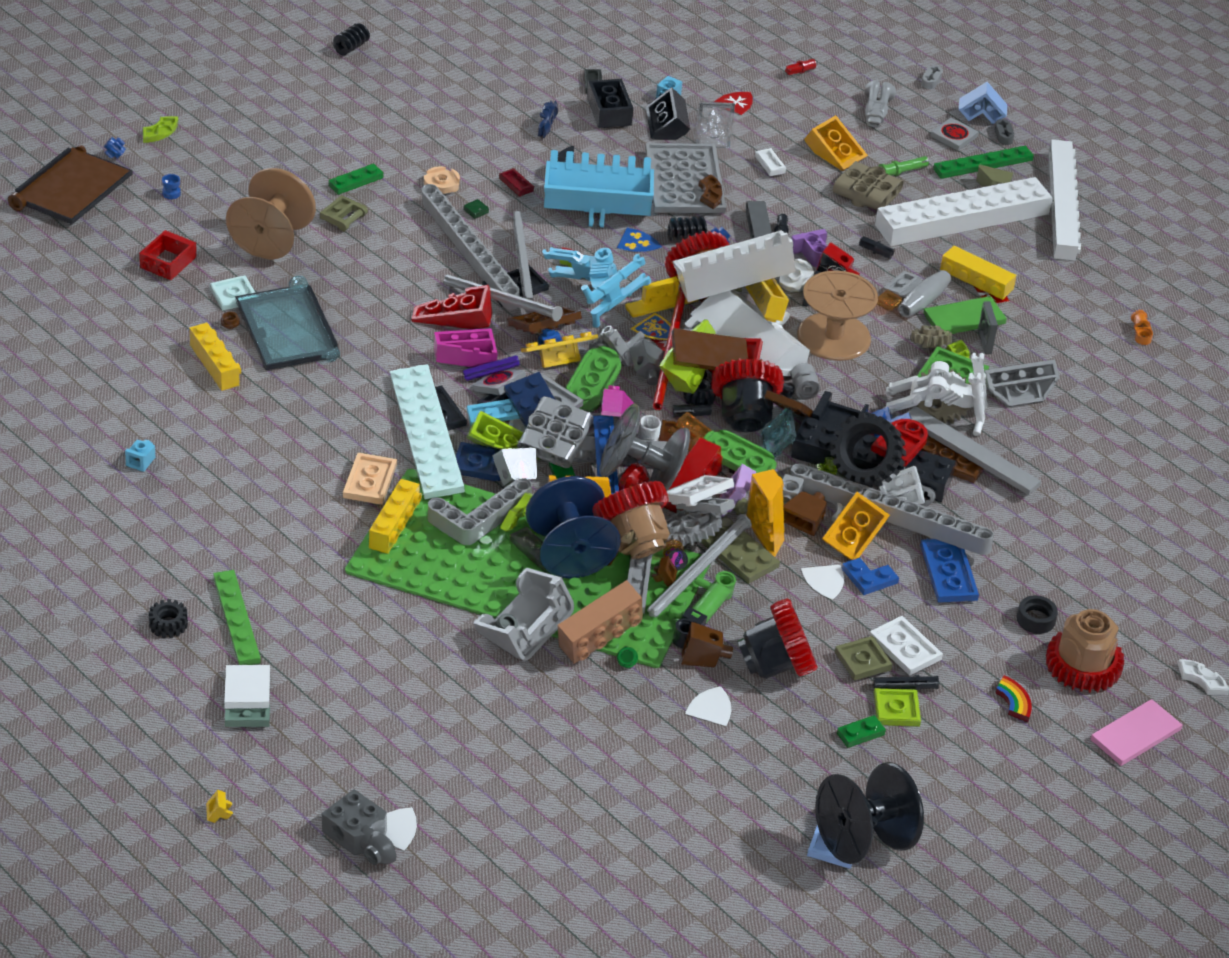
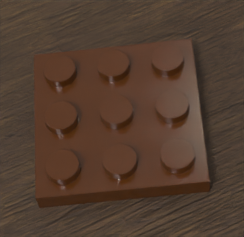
M560 306L563 314L559 321H553L551 317L536 312L507 318L508 326L514 327L516 330L537 334L544 328L550 330L558 328L563 323L565 325L575 324L576 320L582 319L581 311Z

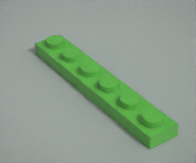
M228 570L213 573V579L238 665L261 664L260 654L235 571Z

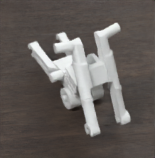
M972 353L971 362L973 363L974 374L970 373L968 379L971 385L966 384L965 379L955 374L954 371L950 373L947 363L937 361L931 365V371L927 376H913L889 383V387H886V394L895 395L896 393L911 389L910 396L887 402L883 408L889 407L891 414H893V412L916 406L920 401H925L924 405L931 407L933 399H940L948 406L954 404L962 408L974 407L976 423L973 435L980 436L985 422L984 411L987 408L986 374L984 373L983 366L984 354L980 353V356L977 357L976 353Z

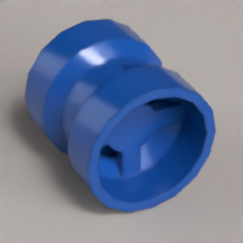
M175 174L163 176V197L167 199L178 198L181 195L179 187L180 177Z

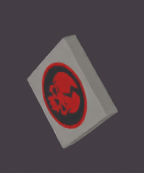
M949 118L932 130L930 136L959 151L976 139L979 132L953 118Z
M504 370L486 375L474 383L472 388L475 392L501 395L505 392L504 385L524 378L526 374L525 371Z

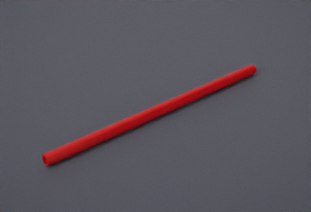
M681 287L677 293L663 359L672 348L671 331L673 328H680L686 301ZM660 370L653 401V409L655 410L662 409L668 378L662 370Z

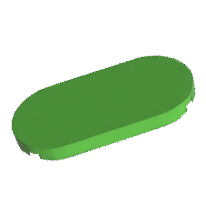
M601 346L596 349H590L584 355L565 388L583 399V406L579 409L590 413L601 406L604 388L608 389V385L614 384L621 370V361L617 352L609 347Z
M715 430L708 432L703 438L721 446L722 465L734 471H737L742 464L753 469L756 473L776 469L777 463L771 452L730 431L719 430V432H714Z

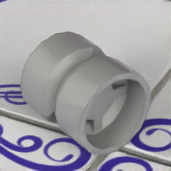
M798 364L791 370L790 375L799 398L811 399L818 395L820 385L815 369L811 364Z

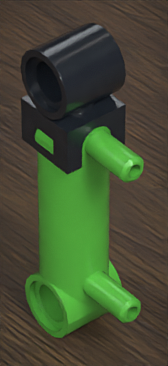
M721 571L717 573L713 583L699 576L696 577L694 583L707 590L692 608L689 607L685 612L675 607L669 609L670 615L680 619L676 622L673 634V643L677 647L683 648L691 622L705 626L726 600L732 598L736 584L734 574L728 571Z

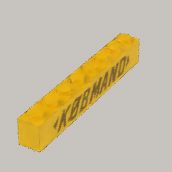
M775 278L745 286L767 321H783L789 299Z

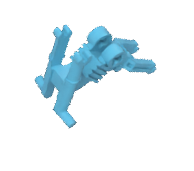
M550 247L549 252H546L545 249L542 251L545 259L571 261L573 268L556 266V270L549 268L548 271L551 277L585 278L591 281L592 292L588 285H583L581 290L588 304H593L599 299L603 300L601 304L590 312L593 327L595 328L600 326V316L603 313L610 311L624 299L630 297L640 287L651 283L650 276L646 277L645 273H642L626 287L620 289L619 285L622 280L627 279L630 274L645 265L644 257L640 258L639 254L633 257L632 262L617 271L616 265L613 263L612 251L609 248L597 250L595 256L582 255L578 251L556 249Z

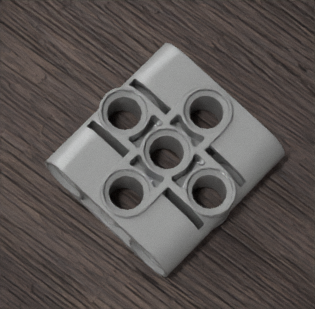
M542 397L534 413L529 416L528 425L517 447L519 449L535 448L537 458L563 468H569L577 452L582 448L583 440L594 418L584 410L549 397Z

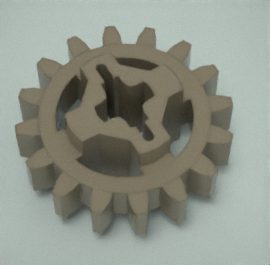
M924 325L920 329L912 330L911 341L919 343L923 348L942 347L943 345L951 344L952 333L944 331L940 326Z

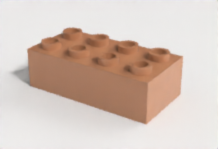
M627 580L557 625L559 647L574 664L585 660L590 653L597 649H602L607 642L613 638H619L624 631L630 627L637 626L643 620L642 597Z

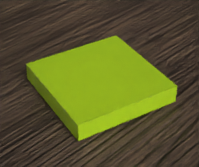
M874 689L876 717L882 725L920 727L921 717L917 690Z

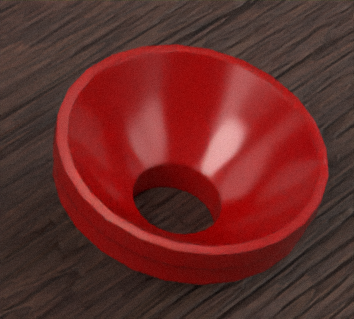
M638 462L631 464L619 481V491L623 490V488L626 489L630 486L643 484L644 482L648 483L647 468L643 464H638Z

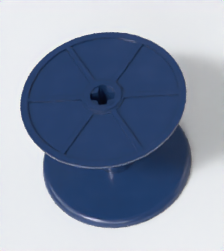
M569 476L553 480L538 489L527 504L525 514L528 525L534 532L546 537L540 549L542 565L555 576L580 578L591 575L607 566L619 551L621 538L616 526L607 519L593 515V506L598 501L603 500L605 495L602 488L591 479Z

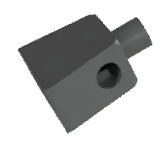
M642 338L629 348L634 369L637 374L647 379L649 385H656L661 370L659 365L663 360L665 351Z

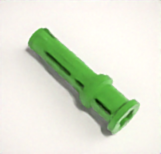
M926 156L903 162L892 161L891 164H879L878 166L884 168L886 174L896 177L902 172L928 167L929 161L922 163L928 160Z

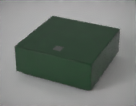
M479 199L465 204L463 208L474 219L489 213V207Z

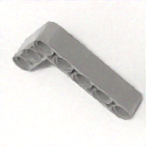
M519 478L469 514H465L442 498H432L428 502V522L459 543L471 545L504 521L509 510L517 505L524 493L532 492V483L526 478Z

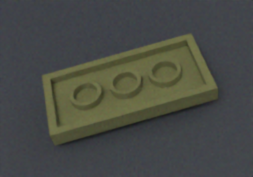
M724 516L721 518L722 527L719 528V532H714V536H708V540L701 539V543L706 548H710L734 524L729 517ZM745 531L718 556L721 561L748 584L780 566V561Z

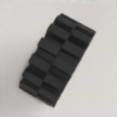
M167 599V602L160 600V604L156 602L154 607H150L148 612L149 628H151L152 633L155 632L156 636L162 634V638H166V635H169V638H173L175 634L178 637L180 632L184 633L185 629H187L188 612L182 602L178 604L177 600H174V602H171V599ZM166 617L174 618L172 620H163Z

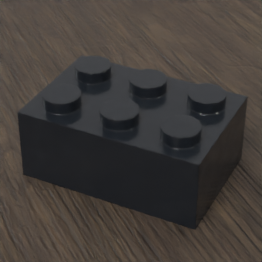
M622 78L588 81L587 100L598 128L632 125L634 108Z

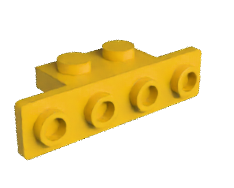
M672 277L643 286L642 299L625 304L626 310L635 318L675 307L679 290L678 278ZM686 299L685 304L696 302L698 300L688 302Z
M591 332L580 333L578 338L569 335L562 337L563 341L557 342L555 338L544 340L542 345H538L537 342L528 343L526 348H521V352L539 350L542 368L581 361L577 342L597 339L598 334L592 335Z

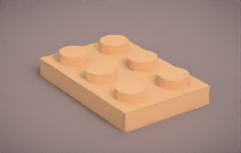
M357 453L343 491V498L383 505L397 466V459Z

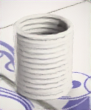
M653 415L643 416L639 422V439L659 441L660 419Z

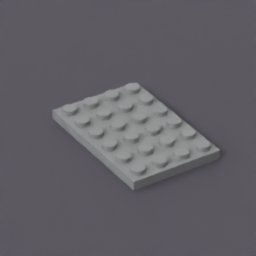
M645 144L646 157L651 158V169H654V212L726 213L723 186L722 200L715 209L700 202V196L704 193L698 186L700 180L711 174L722 185L715 144Z

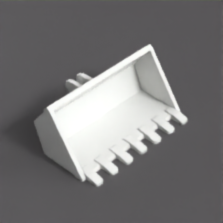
M782 230L673 261L682 291L688 302L796 272L793 241Z
M735 290L709 296L697 309L690 313L692 317L685 323L686 327L690 329L698 322L701 323L704 319H707L717 335L738 338H761L763 345L760 359L764 362L768 360L770 363H775V366L778 365L782 370L783 376H791V370L795 366L807 363L810 350L782 327L790 318V314L786 311L783 321H767L755 305Z

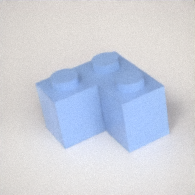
M986 82L959 99V111L968 121L983 113L992 124H995L997 120L1007 116V104L992 86Z

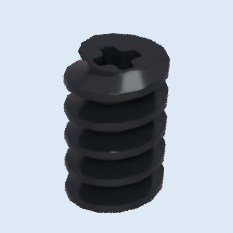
M355 23L334 37V49L339 55H347L370 39L369 30L363 24Z
M695 216L691 219L685 217L684 220L682 217H678L677 220L671 218L667 230L668 239L672 241L674 235L676 240H679L680 235H682L683 239H686L687 235L694 236L695 233L701 234L702 231L707 233L705 218L703 216H699L698 219Z

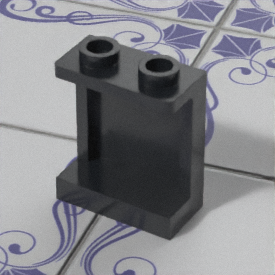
M825 391L812 413V418L842 427L840 424L844 421L849 424L851 422L849 417L853 415L857 419L861 413L869 416V405L865 404L862 411L831 402L832 392Z

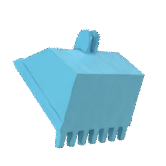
M551 150L550 161L546 163L544 208L589 212L588 226L590 227L594 224L593 213H601L599 225L603 228L605 213L651 216L654 196V169H651L650 157L644 158L643 168H635V156H629L628 167H621L620 155H613L612 166L604 165V154L597 155V165L589 164V153H582L581 163H573L574 153L567 151L566 162H557L558 151Z

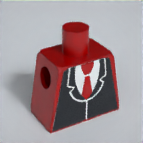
M830 242L822 252L817 271H846L860 276L859 272L852 269L854 258Z

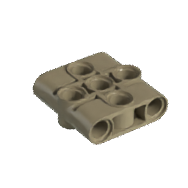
M855 161L836 180L833 186V193L850 199L854 206H867L877 211L878 208L888 206L901 192L904 181L886 174L885 169L882 167H869Z

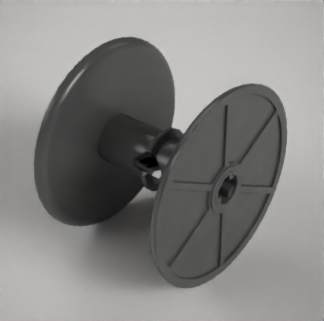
M632 404L621 415L608 438L601 458L600 475L608 477L613 474L625 456L628 455L638 460V464L645 463L653 467L650 481L662 482L666 491H668L686 457L690 442V431L685 427L677 430L662 450L652 445L651 441L645 442L635 437L641 413L640 407L637 404Z

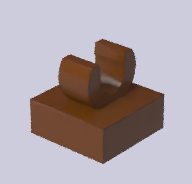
M669 556L661 558L660 565L654 567L656 574H652L655 582L663 580L668 587L675 582L677 569Z

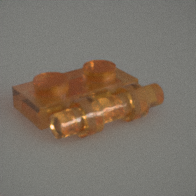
M689 412L680 417L674 425L678 429L684 427L689 429L690 438L692 439L689 442V452L700 437L704 438L708 432L712 431ZM671 426L668 433L673 435L677 429Z

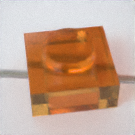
M886 290L878 296L877 305L891 312L901 304L902 298Z

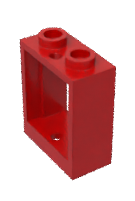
M164 230L139 253L140 268L169 280L176 277L197 257L196 242ZM165 250L178 255L171 263L157 258Z

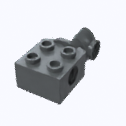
M353 789L321 813L322 832L353 855L364 854L366 859L373 865L378 863L392 864L396 861L397 856L394 845L385 836L387 832V812L357 790Z

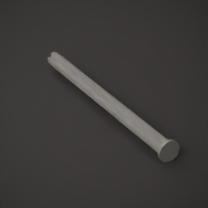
M448 274L445 275L443 280L444 284L462 290L483 286ZM490 288L491 299L549 316L553 321H559L562 317L563 310L560 306L551 307Z
M739 515L737 521L648 608L649 616L658 617L745 529L751 527V520L746 515Z

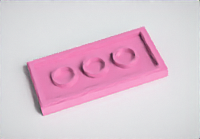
M1151 699L1092 734L1090 740L1120 766H1123L1182 729V724Z

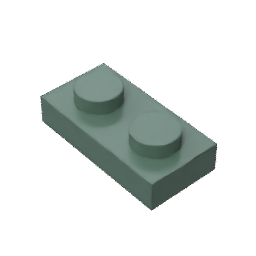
M270 705L269 708H225V727H270Z

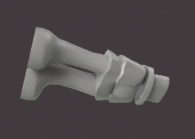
M873 80L865 85L864 93L869 98L865 108L868 126L880 127L888 113V101L893 100L896 96V88L889 82H883L880 101L877 100L880 82Z

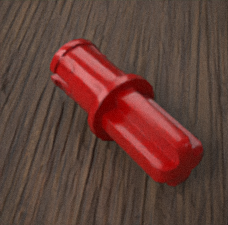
M814 59L799 60L794 64L787 65L785 72L787 75L803 74L805 71L815 69L816 61Z

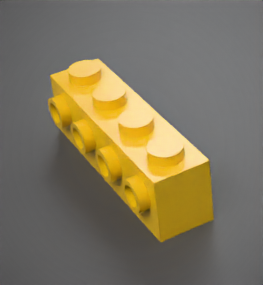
M952 246L942 256L940 270H945L950 275L1002 300L1014 290L1016 274L957 246Z
M207 322L189 327L190 346L221 391L240 386L239 374H241V367L239 363L234 361L231 352L226 350L224 342L219 340L215 329H212Z
M400 479L369 530L370 549L387 554L390 552L421 501L422 493H419L420 484Z

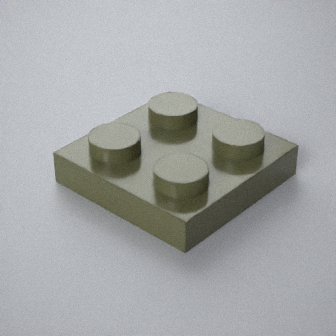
M873 636L835 646V654L854 681L892 670L893 664Z

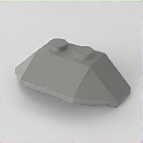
M1055 359L984 371L988 390L1007 407L1043 402L1060 378Z

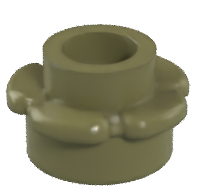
M743 497L736 503L735 508H733L736 515H745L747 513L748 501Z

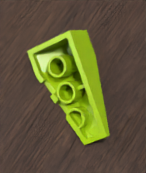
M704 319L692 330L710 334L716 333L707 319ZM673 347L659 365L676 391L693 394L701 383L706 370L674 365Z
M480 411L466 438L482 446L497 449H519L517 444L524 432Z

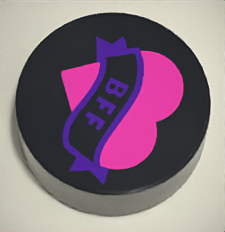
M675 549L668 554L677 570H682L687 566L688 556L684 551Z

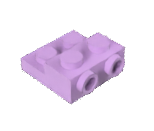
M742 464L731 477L733 478L734 487L726 489L727 492L721 494L720 498L733 499L736 505L743 497L745 498L746 492L750 491L751 476L756 471Z

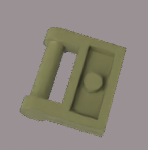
M341 195L320 212V219L338 226L342 232H345L349 229V225L359 217L365 216L368 213V209L363 204ZM352 210L355 211V212H354L353 214H351L347 219H345V220L343 219V218H344L347 214H349Z

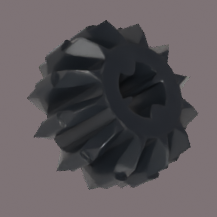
M702 379L694 394L683 393L686 403H693V405H712L716 394L713 393L712 382H709L708 379Z

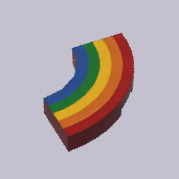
M1003 675L995 694L1001 696L1007 702L1009 707L1008 715L1029 722L1032 703L1028 693L1018 682Z

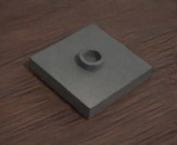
M984 301L978 325V333L985 354H992L998 326L990 301Z

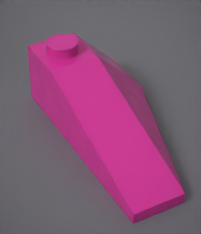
M608 385V389L604 388L601 415L621 417L624 411L634 402L624 390H620V386Z

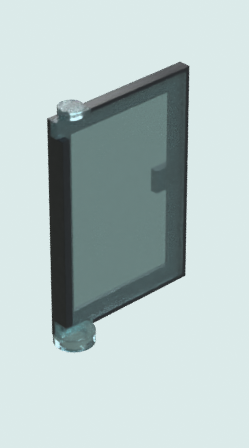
M298 275L293 277L289 281V287L235 296L236 304L265 370L324 359L328 362H334L337 357H340L338 343L311 285L308 284L304 276Z

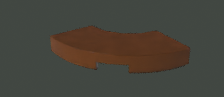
M710 174L699 181L698 186L704 192L700 196V202L715 209L722 200V185L717 178Z

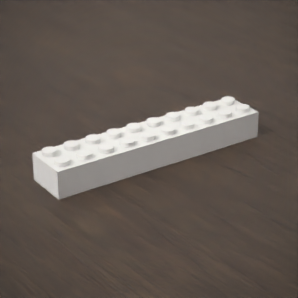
M1034 177L880 207L877 210L875 226L889 245L894 246L1049 215L1053 197L1039 180Z

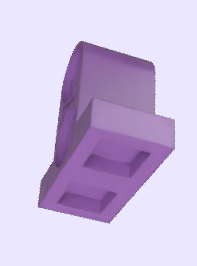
M821 229L793 235L791 237L793 241V254L803 253L812 266L818 267L822 252L827 247L826 230Z

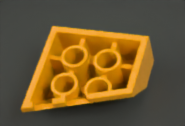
M772 469L752 474L746 516L751 520V528L762 546L775 557L784 542V484L782 478Z

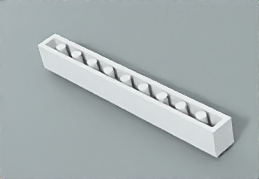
M1051 140L1049 171L1050 191L1053 197L1051 211L1054 259L1075 261L1077 254L1081 252V243H1079L1081 236L1079 232L1080 222L1078 221L1079 211H1077L1079 201L1077 200L1078 190H1076L1077 169H1075V149H1073L1071 141Z

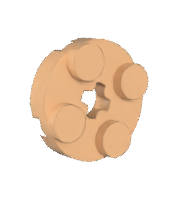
M433 167L424 175V185H436L443 194L457 192L460 176L454 169L449 171L446 170V167Z

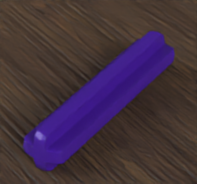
M515 355L469 368L463 371L466 381L515 368L520 366L518 356Z

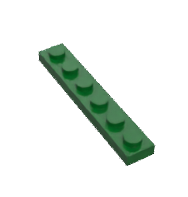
M1025 145L934 163L933 170L941 179L978 172L979 165L999 168L1033 161L1034 155Z

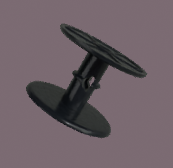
M885 762L875 767L868 778L865 795L852 779L841 774H833L826 777L818 788L815 802L818 829L828 850L841 862L855 864L865 858L872 845L873 829L883 843L897 851L909 850L918 843L924 826L923 803L913 778L900 765Z

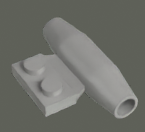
M941 270L922 281L919 276L903 271L884 287V294L897 299L905 298L899 305L898 310L903 317H910L926 308L938 298L950 283L951 276L947 271Z

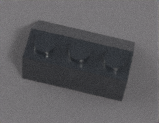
M672 87L646 106L652 139L678 140L691 130L685 99Z

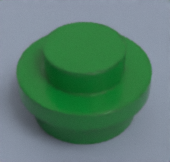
M624 647L619 650L617 661L623 668H632L638 662V653L632 647Z

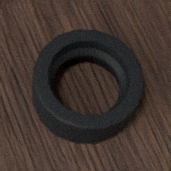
M1037 595L1027 596L1019 604L1017 622L1020 627L1028 632L1035 634L1048 633L1056 624L1058 608L1054 602L1046 597ZM1031 610L1040 611L1046 614L1048 618L1037 619L1031 617L1026 612Z

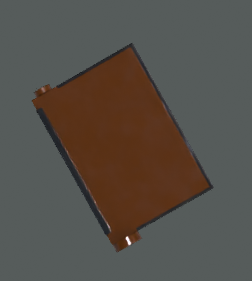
M78 145L76 148L68 147L16 188L15 192L8 197V203L15 211H21L25 207H29L64 222L74 224L132 176L133 170L89 154L83 145Z

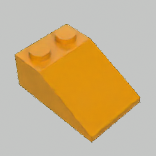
M836 115L813 128L804 139L816 155L841 171L848 169L855 161L859 162L868 156Z
M856 492L822 540L848 559H857L875 538L890 515L859 492Z

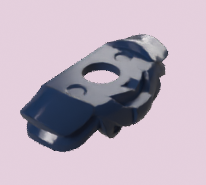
M550 100V102L544 103L540 113V117L543 120L538 126L539 137L543 136L545 138L550 133L552 124L558 114V104L556 101L553 103Z

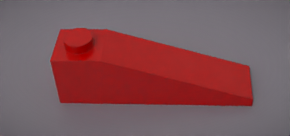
M489 285L470 287L465 289L464 293L456 296L452 293L448 295L449 298L441 301L435 299L414 307L411 318L412 322L465 329L489 327L492 318Z

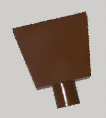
M805 491L800 492L783 506L784 523L814 537L826 514L827 502L824 501V495L820 492H816L814 495Z
M691 622L682 648L681 665L714 668L719 657L732 658L733 646L723 644V633L721 631Z

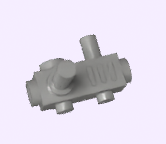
M610 325L603 328L600 333V338L606 342L609 348L617 352L621 363L625 367L633 363L629 348L645 337L639 331L626 343L618 331Z

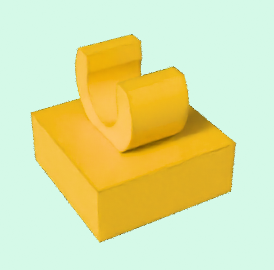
M217 790L206 803L207 821L216 823L220 817L229 819L233 814L232 811L228 810L232 806V802L226 800V792Z

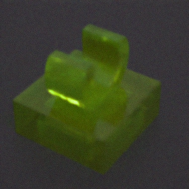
M825 457L824 464L816 465V468L833 475L837 474V468L832 461L834 460L833 457Z

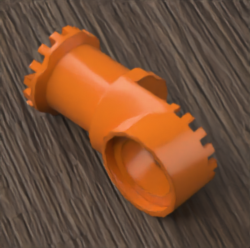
M1136 310L1130 316L1136 332L1135 341L1141 345H1148L1152 342L1153 337L1151 324L1147 320V313L1145 311Z

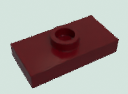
M514 168L499 173V179L519 197L534 192V186Z

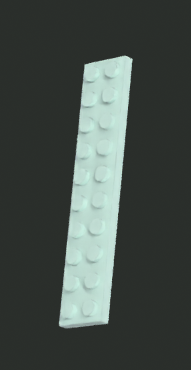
M428 364L390 371L424 498L430 499L465 492Z

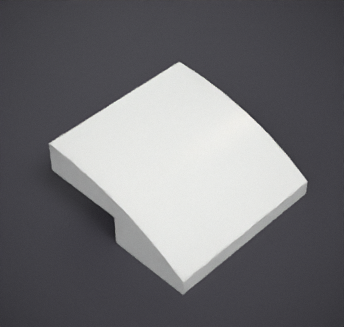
M915 466L900 471L897 476L891 474L892 481L888 483L883 480V485L879 486L882 492L920 505L925 503L921 482Z

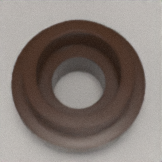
M225 312L221 317V325L225 328L233 329L240 324V318L235 312Z

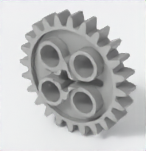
M677 510L675 514L669 513V517H664L670 535L664 544L667 543L668 546L674 544L677 547L679 544L685 546L687 543H690V545H693L694 542L701 543V539L708 540V536H714V532H719V528L722 527L721 516L715 515L712 512L701 514L700 511L685 512V510Z

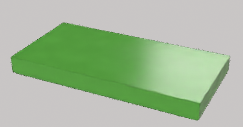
M991 296L924 308L923 312L931 326H940L941 329L952 334L978 329L984 301L991 302L998 325L1006 324L1007 320Z

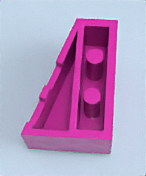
M492 328L434 332L436 362L476 367L497 361V349Z

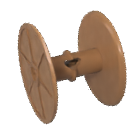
M266 168L258 171L251 178L248 187L249 197L238 199L230 205L226 214V225L233 240L244 251L257 257L274 260L282 258L290 252L294 243L293 230L302 229L312 222L316 213V203L308 186L296 175L283 169Z
M825 271L809 278L803 288L804 298L808 305L818 313L807 317L800 323L797 330L799 342L808 348L811 354L828 360L844 361L864 354L870 347L871 335L867 327L856 318L867 315L876 307L878 293L875 287L865 278L846 271Z

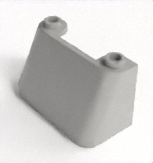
M526 568L517 578L516 587L519 595L495 620L489 614H482L473 623L479 634L509 654L524 661L529 660L556 632L558 629L557 625L569 618L574 610L573 599L561 577ZM507 613L516 618L518 627L515 628L508 625L505 629L496 627L495 623L502 614Z

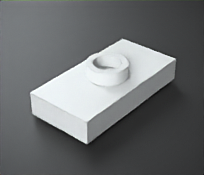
M771 148L755 151L756 159L769 176L786 173V167Z

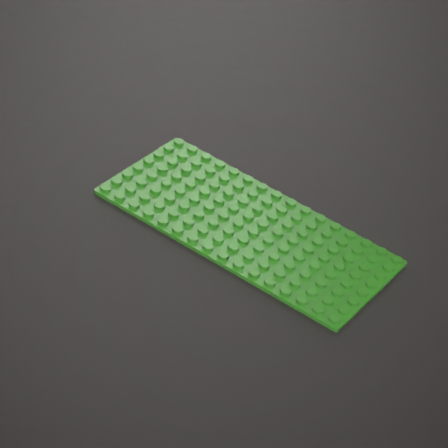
M407 469L402 479L420 484L417 470ZM421 484L419 492L422 493L421 501L390 552L387 554L370 549L368 531L345 568L346 574L476 614H489L494 619L519 595L516 581L526 568L551 574L544 568L540 559L541 545L546 537L537 534L530 528L526 515L524 517L520 516L517 526L510 531L502 530L500 528L501 523L475 543L463 545L428 522V502L430 499L424 498ZM464 484L465 492L435 498H442L465 514H469L496 493ZM665 544L664 549L652 555L643 620L637 626L630 627L624 631L619 638H613L607 642L602 649H597V651L617 656L620 649L632 647L638 653L637 663L660 668L673 642L676 622L680 620L670 615L669 609L675 607L685 612L690 607L700 587L693 581L658 617L649 616L648 608L670 587H667L663 580L655 582L652 574H656L654 567L660 565L661 558L667 557L666 552L669 554V550L672 547L675 549L678 547ZM678 548L687 554L688 564L684 569L677 570L676 580L702 554ZM619 552L610 566H605L591 575L580 578H562L574 602V610L571 616L624 581H628L630 555H624ZM710 565L699 575V577L704 579ZM558 629L552 637L558 638Z

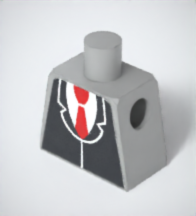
M535 448L502 449L493 455L496 468L504 486L510 485L519 478H526L531 482L536 480Z

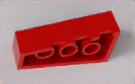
M700 437L684 459L677 477L668 490L704 475L717 476L722 471L723 456L721 455V446ZM671 502L663 506L674 513H677V510H683L677 509L676 505Z

